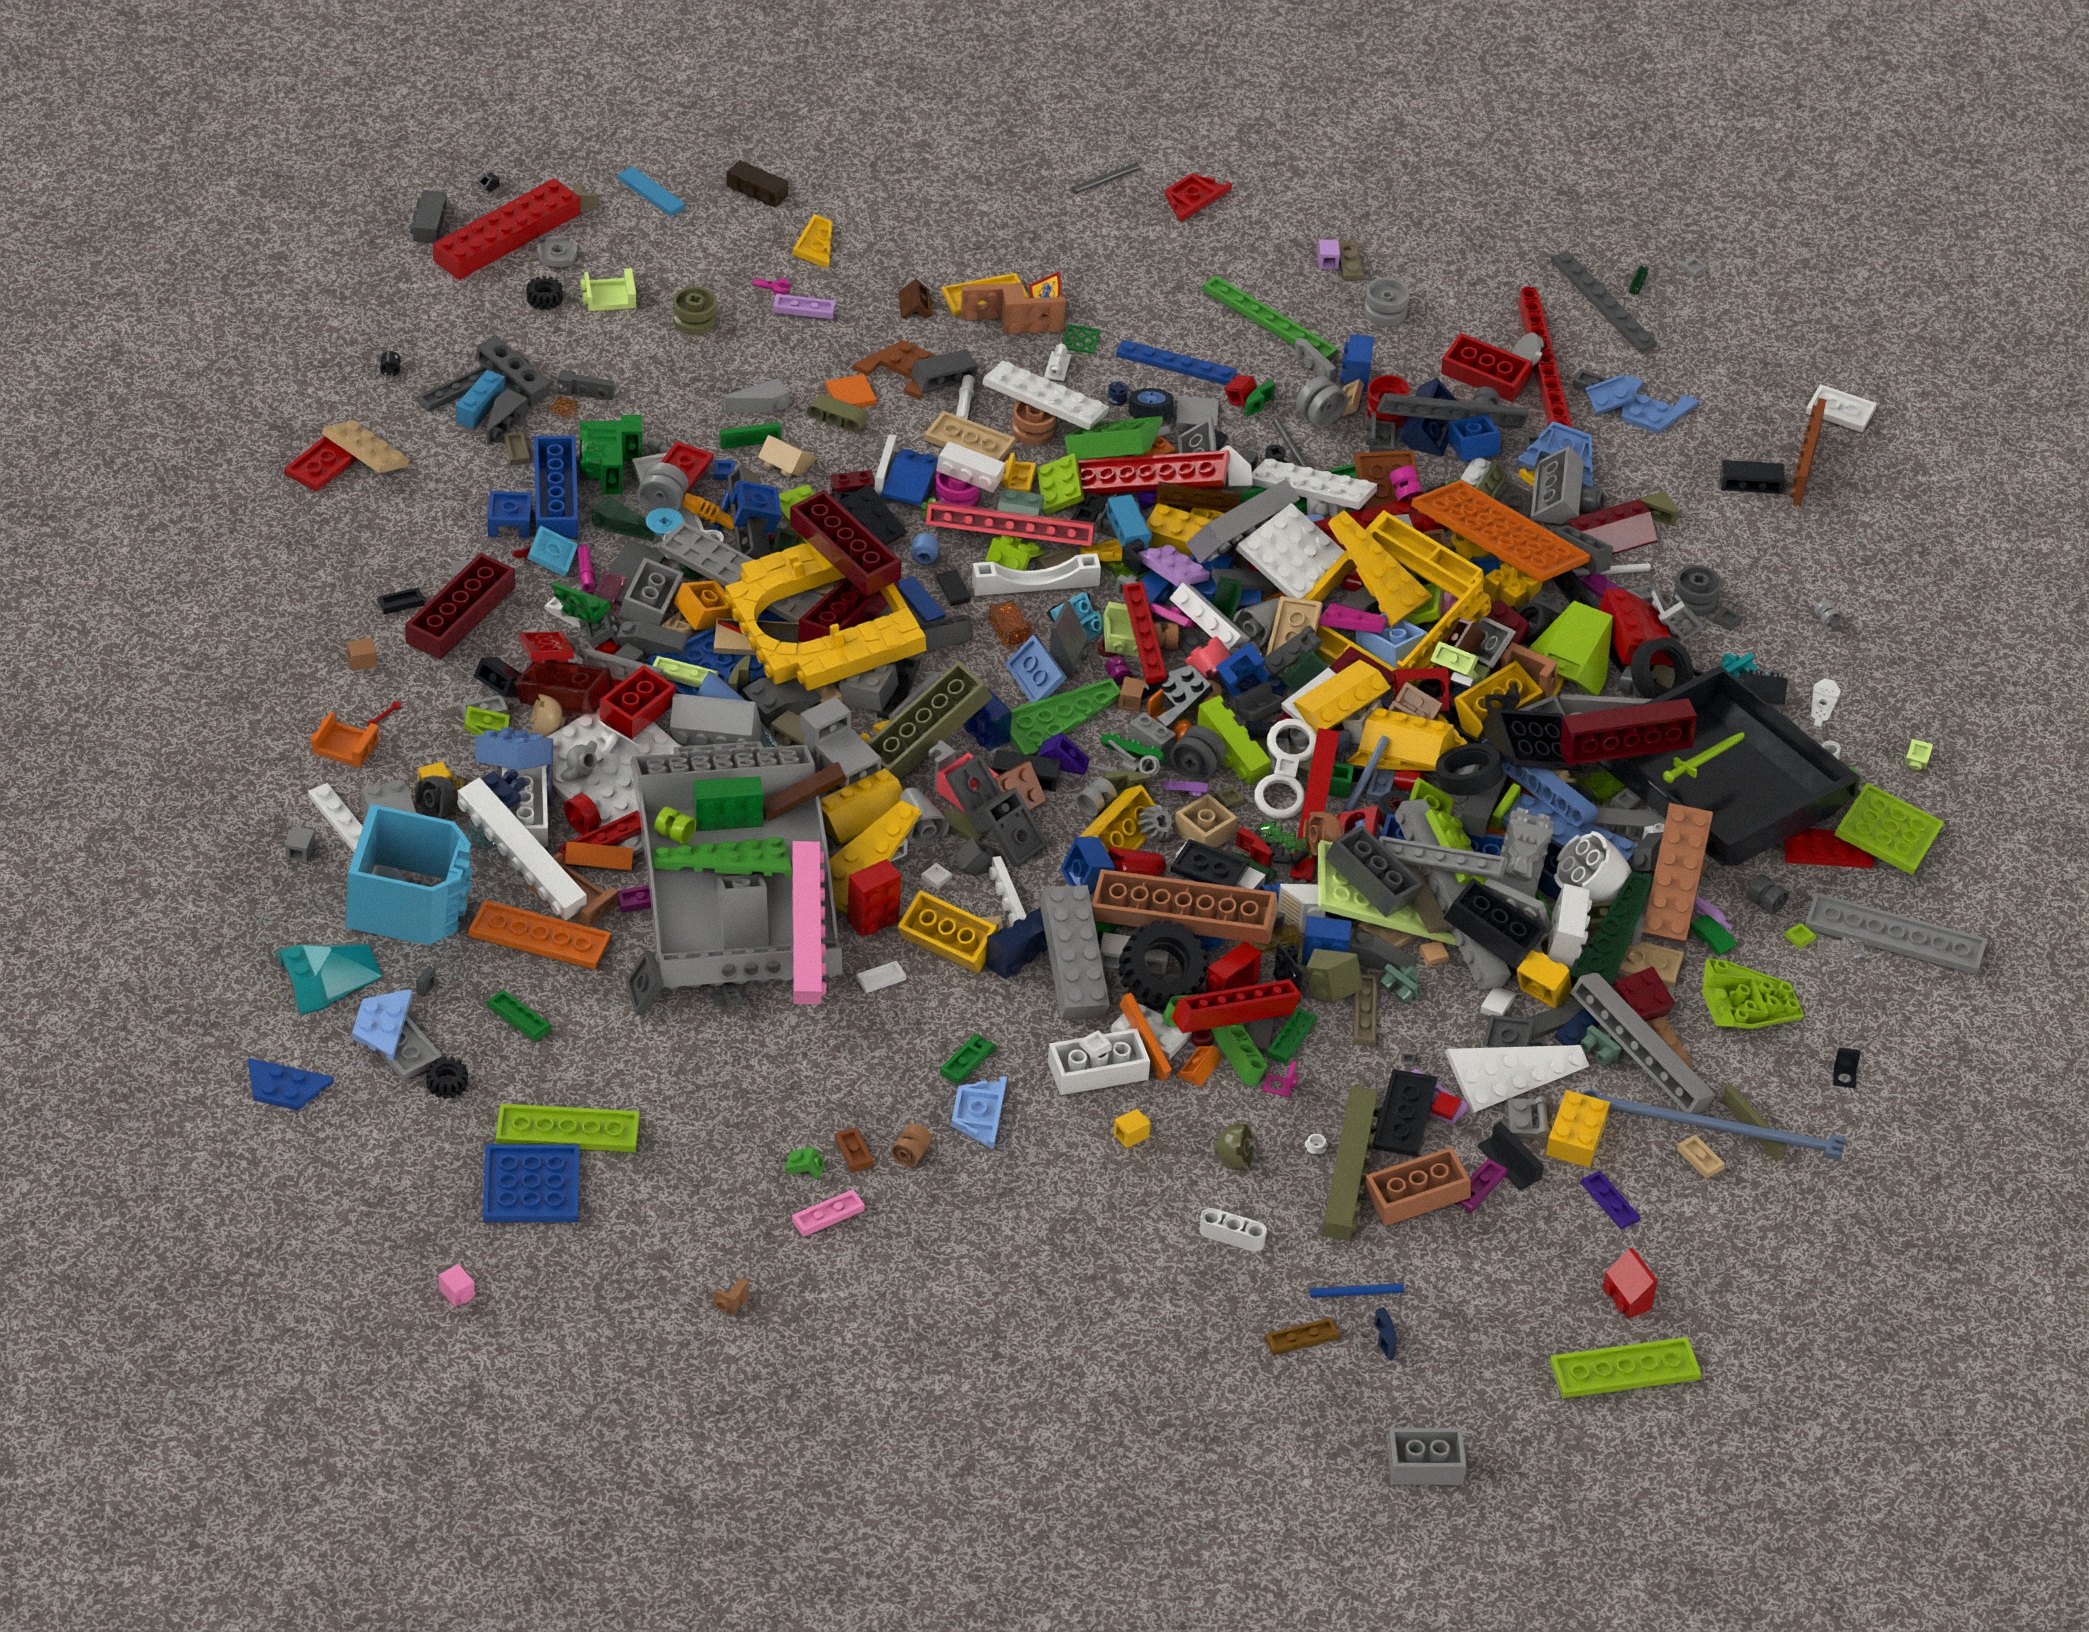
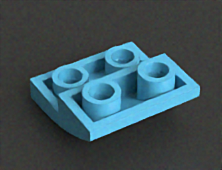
M1086 592L1080 593L1068 600L1071 602L1088 638L1087 642L1104 632L1099 611L1093 610ZM1064 603L1050 611L1054 621Z

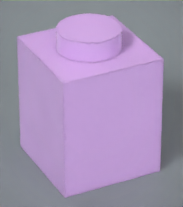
M1319 240L1317 251L1319 269L1339 268L1340 250L1338 240Z

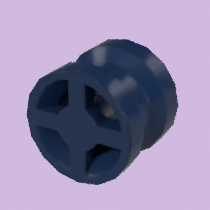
M1112 382L1109 384L1108 402L1115 406L1124 405L1127 402L1128 386L1123 382Z

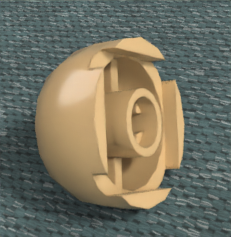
M539 694L540 701L536 700L530 722L534 723L532 730L528 729V734L542 733L543 737H547L556 732L558 728H563L565 717L562 716V707L559 702L549 696Z

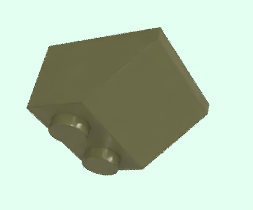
M1314 949L1306 966L1312 999L1336 1002L1363 989L1357 954Z

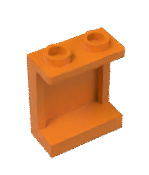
M330 712L326 718L322 719L318 731L314 732L311 736L310 744L312 745L313 753L361 768L379 741V725L370 723L365 731L337 722L335 720V713Z

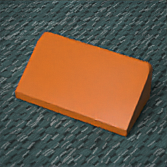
M1199 1046L1178 1072L1177 1076L1201 1087L1222 1060L1217 1046Z

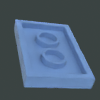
M1034 634L1005 663L1031 703L1048 698L1067 679L1040 638Z

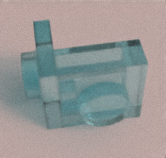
M471 820L466 822L465 836L470 843H473L478 849L488 844H494L493 841H489L486 838L481 827H476Z

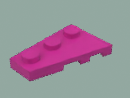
M1331 603L1320 616L1319 625L1381 633L1387 626V618L1378 614H1371Z

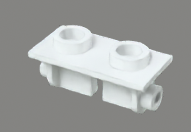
M1064 344L1057 345L1055 352L1051 351L1044 375L1045 378L1064 381L1071 354H1067V348Z

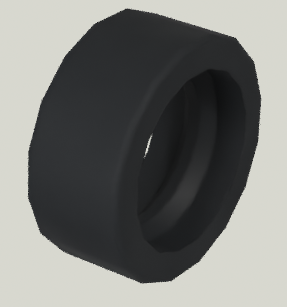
M1527 603L1517 611L1527 621L1539 614L1537 625L1526 633L1522 640L1526 644L1532 645L1553 623L1552 614L1538 603Z

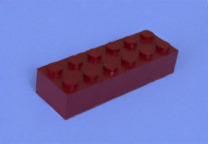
M825 490L790 506V526L866 596L901 579V560Z
M480 552L405 624L406 643L441 660L516 588L515 569Z
M845 577L799 619L798 641L808 642L829 636V626L837 623L839 631L871 621L889 604L880 590L866 596ZM899 580L894 582L897 591L899 590Z
M1689 698L1563 716L1560 750L1567 766L1693 748L1697 715Z

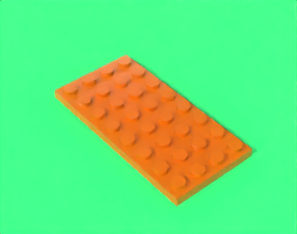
M1463 480L1415 497L1411 503V506L1416 508L1419 513L1428 515L1436 523L1445 525L1453 533L1462 535L1467 541L1479 545L1484 551L1496 555L1501 561L1508 562L1518 571L1525 572L1538 582L1546 581L1586 564L1591 557L1587 552Z

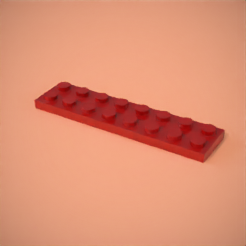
M1229 450L1077 461L1083 495H1087L1088 493L1103 494L1157 490L1159 481L1196 488L1225 486L1231 456Z

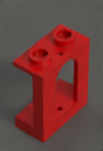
M1448 667L1393 670L1394 700L1406 680L1438 679L1441 681V698L1437 700L1443 703L1440 711L1450 710L1453 699L1452 694L1449 693V685H1451L1452 680H1450L1451 672H1448Z
M1378 806L1337 814V819L1343 827L1344 835L1346 830L1349 831L1356 827L1355 822L1365 819L1364 827L1376 838L1378 825L1384 824L1386 821Z

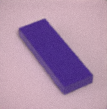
M1601 1171L1581 1179V1185L1620 1229L1640 1221V1216Z

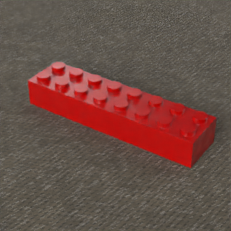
M553 178L433 243V261L456 279L461 280L580 215V197Z

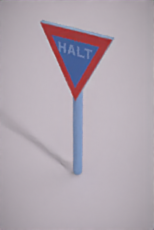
M551 738L552 764L548 765L547 789L551 805H554L552 772L553 738Z

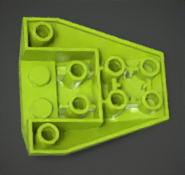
M1573 601L1528 649L1557 661V676L1578 684L1579 691L1592 696H1599L1607 680L1613 615Z
M1706 959L1702 994L1716 1026L1754 1029L1794 1021L1804 1017L1791 983L1726 960Z

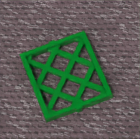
M1068 324L1062 344L1066 346L1067 350L1094 354L1100 329ZM1086 331H1094V333L1088 334ZM1083 332L1086 336L1081 338L1078 334ZM1076 336L1078 339L1072 341L1070 337ZM1089 338L1091 342L1086 343L1084 339ZM1081 341L1084 345L1078 346L1076 343Z

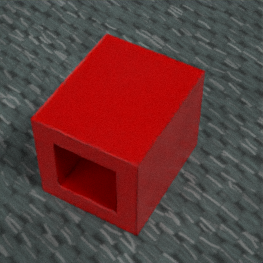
M1237 375L1224 387L1229 404L1245 406L1247 398L1257 388L1254 376Z

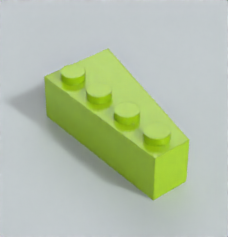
M1218 695L1199 705L1197 726H1204L1219 735L1226 748V757L1223 759L1224 764L1227 767H1231L1240 780H1244L1248 785H1251L1270 775L1271 760L1255 740L1251 742L1247 729L1244 725L1239 726L1233 719L1235 714L1231 709L1226 710L1222 705L1224 700Z

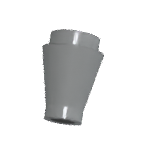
M1152 755L1144 756L1139 762V771L1149 774L1150 777L1158 774L1160 771V763ZM1151 765L1154 766L1153 770H1149Z

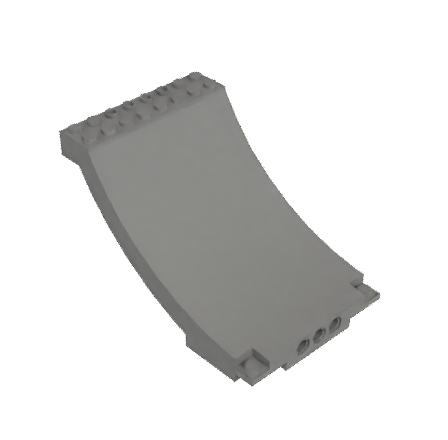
M761 741L674 747V754L632 757L630 766L633 774V786L644 843L656 961L661 978L663 979V987L666 989H677L679 986L688 985V987L696 988L702 984L721 986L727 982L744 984L747 981L753 980L757 982H768L769 979L791 980L793 977L792 878L785 877L784 873H773V876H764V873L756 871L750 875L715 873V870L711 868H703V872L694 871V868L684 867L681 870L653 869L650 850H656L660 847L677 848L682 846V844L671 840L670 837L656 833L654 825L658 814L666 806L679 811L680 814H686L694 818L693 781L760 776L764 801L815 774V763L808 746L793 745L763 748ZM819 795L768 821L763 811V827L696 831L695 829L692 838L685 845L699 846L704 843L720 844L726 841L742 842L748 839L784 838L791 867L793 841L820 842V851H824V864H820V869H824V883H820V888H825V900L821 901V906H825V920H821V925H825V939L821 938V944L826 945L825 957H821V963H826V976L824 977H835L837 974H843L842 948L838 940L830 863Z

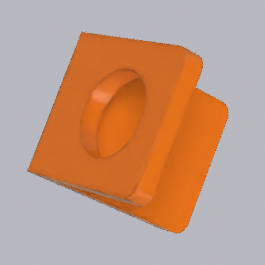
M1163 689L1158 690L1147 703V714L1156 721H1158V716L1167 712V710L1162 708Z

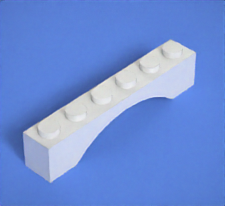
M1097 553L1076 555L1057 566L1035 571L1010 569L995 562L973 563L972 585L975 596L1094 587L1100 584L1101 566Z

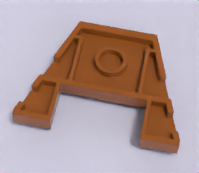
M901 340L854 363L853 370L869 376L880 365L912 380L904 388V393L920 400L922 391L911 377L914 362L936 355Z

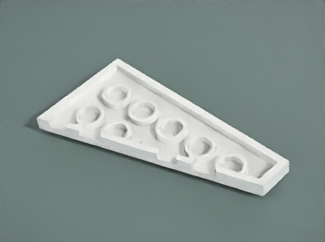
M1581 1045L1445 1050V1054L1472 1114L1589 1067Z

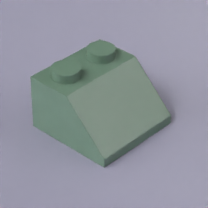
M1003 488L997 510L1042 516L1044 495Z

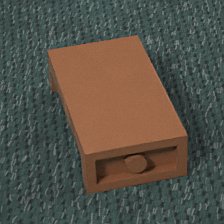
M558 852L553 856L554 860L587 895V906L572 916L573 920L583 926L591 927L618 906V891L610 887L607 891L602 890L565 865L561 853ZM529 885V890L539 896L537 889L533 885Z

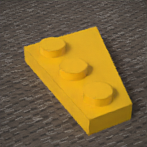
M814 214L794 246L792 255L828 268L830 263L832 221Z

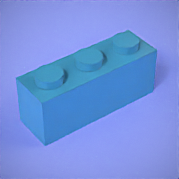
M486 370L456 404V423L475 429L493 408L495 399L505 391V376Z
M1132 494L1108 498L1107 516L1121 547L1123 548V546L1140 539L1144 542V550H1148L1149 541L1152 540V533L1150 528L1146 527L1145 517L1140 514L1139 504L1134 501Z

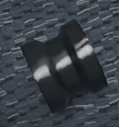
M387 351L381 355L380 371L384 376H396L399 374L400 355L394 351Z
M1270 445L1266 448L1265 459H1275L1278 462L1285 463L1286 451L1282 446Z

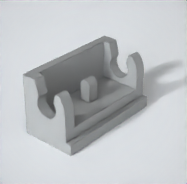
M942 740L938 741V744L929 750V756L936 753V757L934 759L935 773L927 778V782L929 783L935 779V785L933 786L935 791L937 773L956 761V751Z

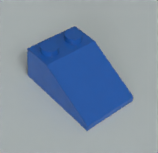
M901 449L895 457L881 492V497L921 506L935 485L938 472L936 471L938 458L931 454L916 453L911 449Z

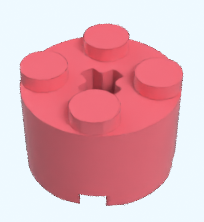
M1218 636L1208 641V645L1203 649L1201 646L1194 649L1190 653L1191 656L1185 659L1186 665H1192L1206 680H1213L1218 677L1215 666L1231 656Z

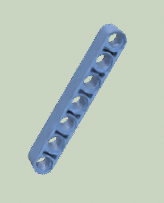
M1487 739L1482 742V744L1492 746ZM1500 754L1505 773L1572 825L1581 826L1596 821L1598 812L1594 804L1550 770L1513 767Z

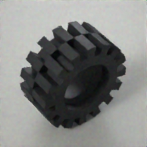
M543 276V279L536 277V280L531 279V283L528 282L526 291L527 302H529L530 306L533 305L535 309L539 307V310H543V308L550 310V307L554 309L556 305L559 306L563 300V286L561 282L558 283V279L553 280V277L546 279V276Z
M443 1057V1061H440L438 1058L435 1059V1063L431 1062L429 1064L430 1067H427L426 1084L432 1095L436 1092V1097L438 1098L443 1095V1099H447V1095L455 1098L456 1093L460 1096L462 1090L465 1091L467 1089L468 1069H466L465 1063L462 1064L461 1060L458 1059L455 1062L454 1057H451L450 1060H447V1057ZM443 1075H453L456 1077L449 1081L439 1079Z

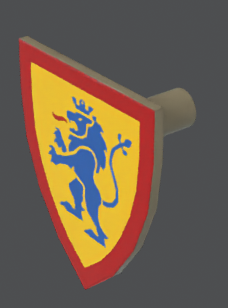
M1056 272L1029 284L1031 298L1064 297L1062 293L1061 272ZM1044 313V314H1041V315H1042L1043 317H1046V316H1048L1049 314Z

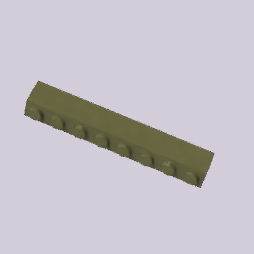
M1350 1086L1323 1224V1237L1350 1241L1351 1233L1356 1234L1358 1220L1354 1219V1216H1359L1361 1202H1357L1358 1198H1363L1365 1185H1361V1181L1366 1182L1368 1171L1364 1164H1369L1371 1151L1367 1150V1148L1373 1146L1374 1134L1370 1132L1371 1130H1376L1378 1117L1374 1116V1113L1379 1114L1381 1100L1377 1099L1378 1090Z

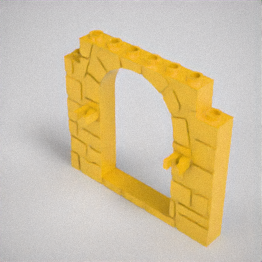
M803 543L785 549L782 552H776L761 557L758 560L741 564L742 573L739 574L740 581L725 586L726 595L723 598L727 608L730 607L732 609L734 620L739 621L742 634L747 635L750 648L752 650L755 649L758 662L760 664L763 663L766 676L768 678L771 677L775 685L797 678L798 682L803 684L806 690L809 691L926 651V636L899 591H897L894 583L880 590L894 612L889 614V616H883L874 619V621H868L839 631L837 623L829 626V636L801 642V644L780 642L764 634L756 622L761 612L767 606L777 600L845 578L810 543Z

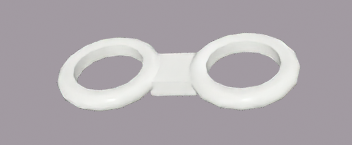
M1299 719L1281 720L1271 727L1267 735V746L1271 754L1277 758L1274 774L1264 777L1254 791L1256 805L1266 816L1274 819H1288L1297 815L1303 808L1306 792L1302 784L1296 779L1298 765L1308 761L1313 756L1317 738L1315 730L1307 722ZM1296 728L1307 735L1309 746L1304 752L1299 754L1285 753L1276 743L1277 735L1282 730ZM1275 783H1284L1295 791L1297 800L1293 806L1284 810L1272 808L1264 800L1263 793L1265 789Z

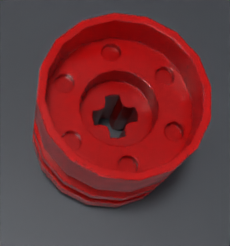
M1395 375L1376 377L1368 385V418L1371 419L1372 412H1376V421L1395 422V428L1402 426L1407 416L1379 413L1377 407L1384 393L1410 396V386L1403 378Z

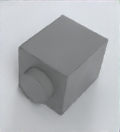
M293 826L285 843L286 859L307 863L316 845L315 830Z

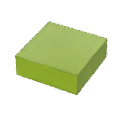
M1803 923L1785 931L1784 935L1799 949L1816 940V935Z

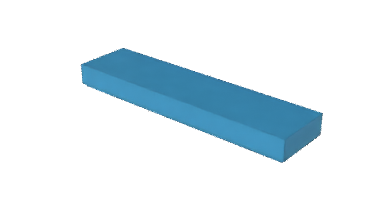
M632 166L618 174V180L670 217L685 209L684 202Z

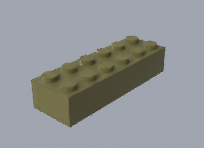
M957 661L870 739L867 744L881 757V770L886 768L901 781L929 755V750L937 745L938 741L942 740L944 742L993 697L986 685L960 661Z

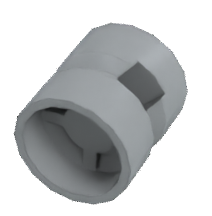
M1100 777L1076 796V803L1082 812L1090 817H1095L1117 798V792L1110 781Z

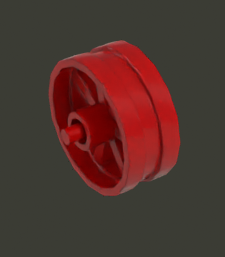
M580 793L565 801V816L569 824L579 834L583 836L600 827V813L594 802L587 795Z

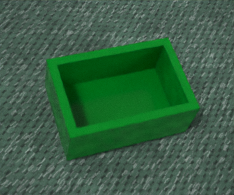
M760 776L693 781V815L696 820V831L763 827V790Z

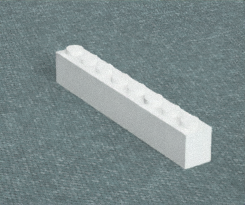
M480 777L458 790L457 804L463 812H467L474 825L480 826L489 841H493L497 845L499 852L510 859L513 868L516 871H521L526 882L537 889L542 900H547L556 915L560 914L566 921L587 906V895Z

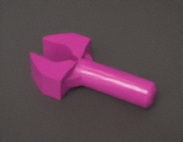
M779 278L777 282L753 279V286L771 289L774 291V295L788 294V289H790L789 281L784 278Z

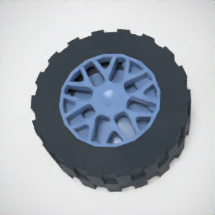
M1142 388L1135 390L1129 395V414L1135 419L1162 416L1164 421L1173 415L1174 397L1165 390Z

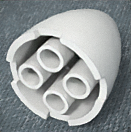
M1592 831L1584 836H1575L1563 847L1557 857L1559 864L1554 878L1561 888L1565 883L1590 890L1589 899L1592 900V903L1614 901L1632 870L1623 855L1609 840L1600 833Z

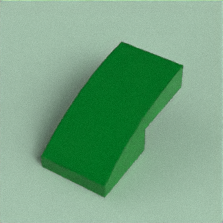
M1269 380L1249 395L1245 405L1244 415L1246 417L1262 411L1264 403L1274 399L1275 383Z
M1708 914L1690 923V927L1699 940L1702 942L1706 941L1718 957L1737 946V943L1730 934Z

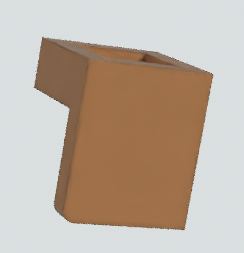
M372 638L346 642L347 658L352 671L377 666V652Z
M1130 677L1124 678L1120 692L1119 708L1140 712L1145 680Z

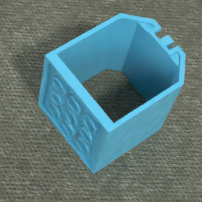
M370 804L348 871L345 928L428 945L456 933L459 926L458 917H464L467 910L466 894H470L472 881L470 880L473 872V867H470L469 855L471 843L457 824L449 820ZM375 864L438 877L446 879V881L433 887L377 876L372 873Z

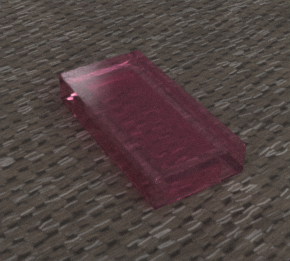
M604 572L593 596L607 600L611 605L610 609H612L625 582V576Z

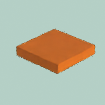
M864 374L825 381V387L832 398L860 408L876 405L877 399Z

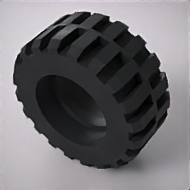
M1157 920L1152 921L1150 925L1144 924L1138 931L1132 934L1119 957L1118 962L1121 965L1118 968L1120 976H1123L1121 980L1123 987H1128L1127 993H1131L1138 998L1137 1003L1141 1005L1146 1003L1149 1005V1009L1155 1010L1157 1007H1160L1161 1011H1165L1171 997L1195 995L1207 976L1208 961H1205L1208 955L1205 949H1201L1203 943L1200 938L1195 939L1193 937L1195 933L1191 929L1186 931L1183 929L1184 925L1180 923L1172 925V921L1165 920L1161 924ZM1158 949L1172 954L1181 966V978L1176 981H1163L1153 976L1145 964V953Z

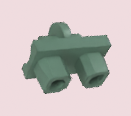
M1389 963L1384 967L1386 974L1379 981L1381 987L1390 992L1396 985L1399 986L1400 989L1395 993V996L1404 1004L1412 998L1417 1000L1421 997V994L1418 992L1419 987L1417 983L1420 981V978L1416 976L1418 972L1416 967L1410 966L1406 969L1402 966L1399 971Z
M1593 1025L1587 1028V1035L1581 1040L1582 1050L1585 1053H1590L1597 1049L1599 1052L1596 1053V1060L1602 1066L1610 1062L1614 1064L1620 1062L1619 1053L1621 1052V1045L1606 1031L1601 1032Z

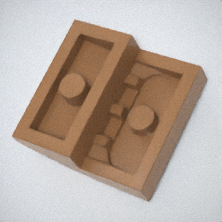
M1405 682L1388 710L1434 720L1443 703L1412 684Z

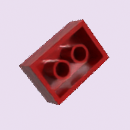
M643 665L600 699V718L633 739L672 707L676 686Z
M887 859L849 875L847 921L861 937L868 934L872 935L879 929L893 926L899 921L901 874Z

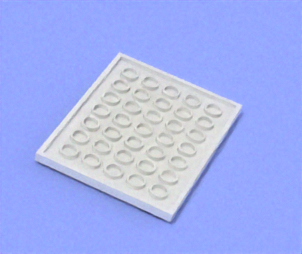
M600 706L547 737L553 738V790L565 801L580 793L587 795L594 802L600 813V827L638 810L633 786V774L630 766L632 757L674 754V747L681 746L653 722L633 738L634 741L640 744V747L620 736L607 756L601 752L606 741L601 738L600 734L604 730L610 734L612 731L598 722V719H601ZM590 741L596 742L597 749L594 754L596 755L597 763L593 771L586 776L576 775L571 781L562 780L560 775L568 768L566 758L569 750L576 745H587ZM546 765V781H548V765ZM642 833L615 846L634 848V857L644 851Z

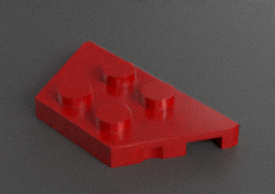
M1191 173L1165 190V197L1178 220L1182 222L1232 190V183L1219 184L1215 183V178L1202 177L1201 175Z

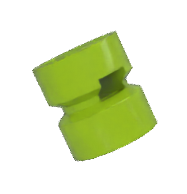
M666 806L658 814L654 830L660 835L670 837L671 840L685 845L690 841L695 832L696 820Z

